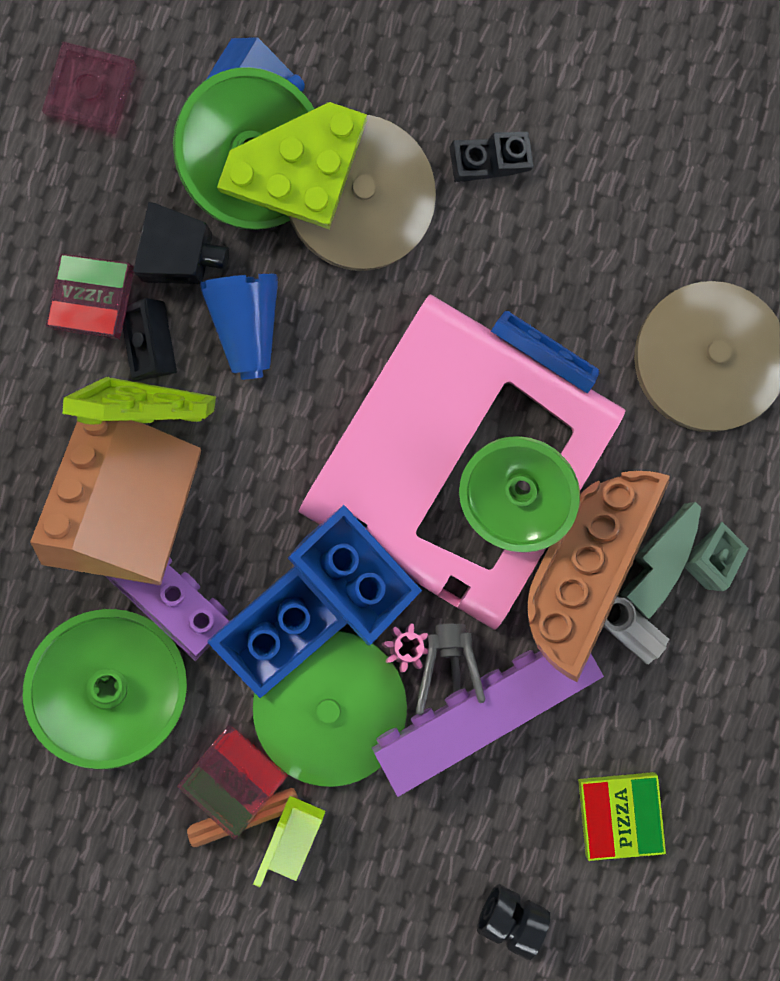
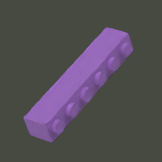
M529 650L512 660L514 666L501 673L499 669H496L480 678L485 696L484 703L478 702L475 689L467 692L463 688L449 695L445 699L447 705L433 712L432 708L424 710L422 715L416 714L411 718L413 724L400 732L395 727L376 738L378 744L373 746L372 750L397 797L603 678L604 676L592 654H590L578 682H575L556 670L540 651L534 654L533 650Z

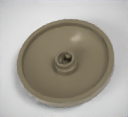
M367 115V122L330 230L289 216L290 222L305 246L316 256L331 265L354 271H370L389 266L406 256L420 242L431 223L435 208L436 189L430 163L421 147L406 131L388 120Z
M716 281L698 282L684 286L660 301L648 314L639 330L634 355L639 384L654 408L679 426L700 432H720L742 426L766 411L780 393V322L764 301L742 287Z

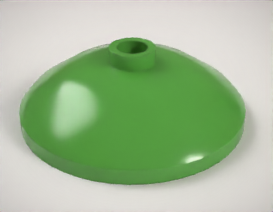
M506 437L488 443L470 459L460 480V503L467 521L483 539L505 550L533 552L555 544L570 530L579 510L580 488L571 465L556 449L533 438ZM518 482H527L530 485V490H522L518 486Z

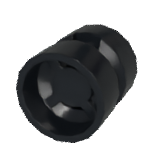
M498 884L492 889L482 908L477 924V932L497 944L506 941L509 951L526 960H531L536 956L545 940L550 924V912L530 900L521 903L518 893Z

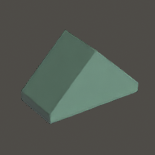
M720 522L691 550L685 568L705 589L725 591L730 587L749 548L723 522Z

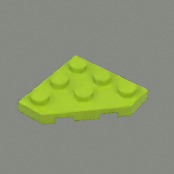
M328 102L231 149L217 186L219 192L330 230L367 122V114Z
M105 377L64 397L62 414L77 416L78 422L93 425L101 424L102 421L127 420L139 423H152L154 420L167 419L199 422L214 412L216 396Z

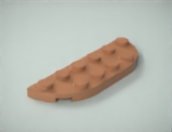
M651 471L622 472L621 477L602 483L597 481L580 493L579 510L572 527L562 539L549 546L534 576L528 596V617L533 639L546 660L556 670L575 682H578L668 487L669 475Z

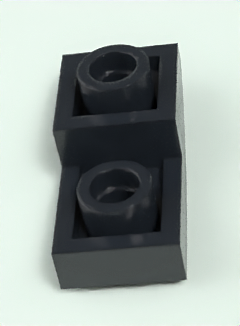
M495 132L489 139L453 140L449 146L454 182L510 176L531 171L534 168L529 132Z

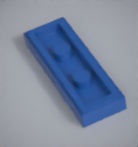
M505 311L501 315L491 332L587 394L597 380L600 372L598 368L509 311Z

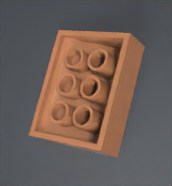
M132 420L102 421L101 424L94 425L77 421L30 541L41 565L161 585L201 455V448L144 423Z

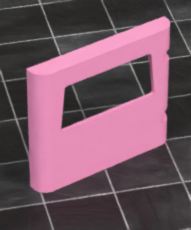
M430 294L420 307L306 495L299 513L320 525L341 506L345 505L358 520L367 524L366 529L415 583L491 629L496 630L510 611L546 548L533 552H514L504 549L494 567L488 570L419 538L416 535V530L505 383L515 386L572 429V435L561 454L574 470L580 490L618 428L626 410L592 389L587 394L491 332L487 327ZM450 576L468 585L461 599L443 588Z

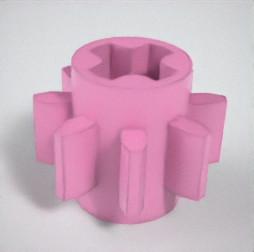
M412 623L407 626L406 632L403 634L397 627L392 628L391 632L395 638L393 641L382 643V646L385 648H390L391 656L386 659V663L396 660L400 663L399 670L402 673L407 670L409 662H412L415 668L421 669L423 665L419 658L422 655L428 654V648H424L423 643L428 634L417 635L413 633L414 624ZM401 639L404 642L412 641L415 646L411 649L412 657L409 654L402 656L399 653V649L403 646L400 641Z

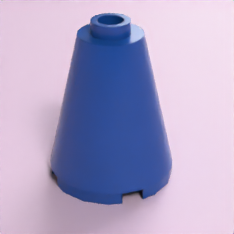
M258 274L259 279L246 277V275L210 279L200 283L203 297L232 373L240 372L241 380L263 377V370L270 369L278 289L277 274Z

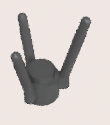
M436 625V634L428 635L429 649L416 707L418 715H422L424 712L437 650H440V657L450 658L454 693L461 690L459 657L464 656V649L477 700L479 703L485 702L483 686L472 649L471 633H466V625Z

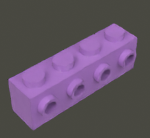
M170 557L161 585L105 576L194 661L210 647L207 643L208 640L229 622L226 618L228 611L214 598L207 601L198 592L200 585L188 573L183 572L180 575L170 566L173 562Z

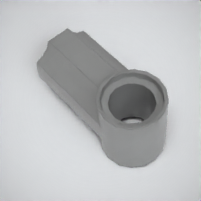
M617 596L614 604L617 603L620 607V617L613 623L606 619L603 628L607 629L644 663L650 664L665 651L670 639L635 610L630 601Z

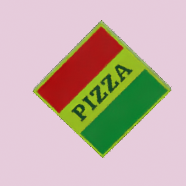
M655 772L578 779L585 854L588 861L666 854L658 775Z

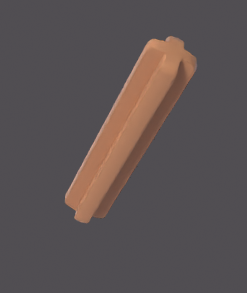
M289 788L254 801L252 805H243L253 814V817L242 830L280 817L289 796L299 799L295 789ZM216 816L192 824L187 829L192 847H199L234 834Z

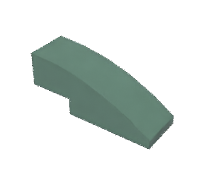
M696 502L684 504L636 554L634 559L644 569L618 595L630 601L635 610L647 619H650L666 600L690 556L701 512V506Z

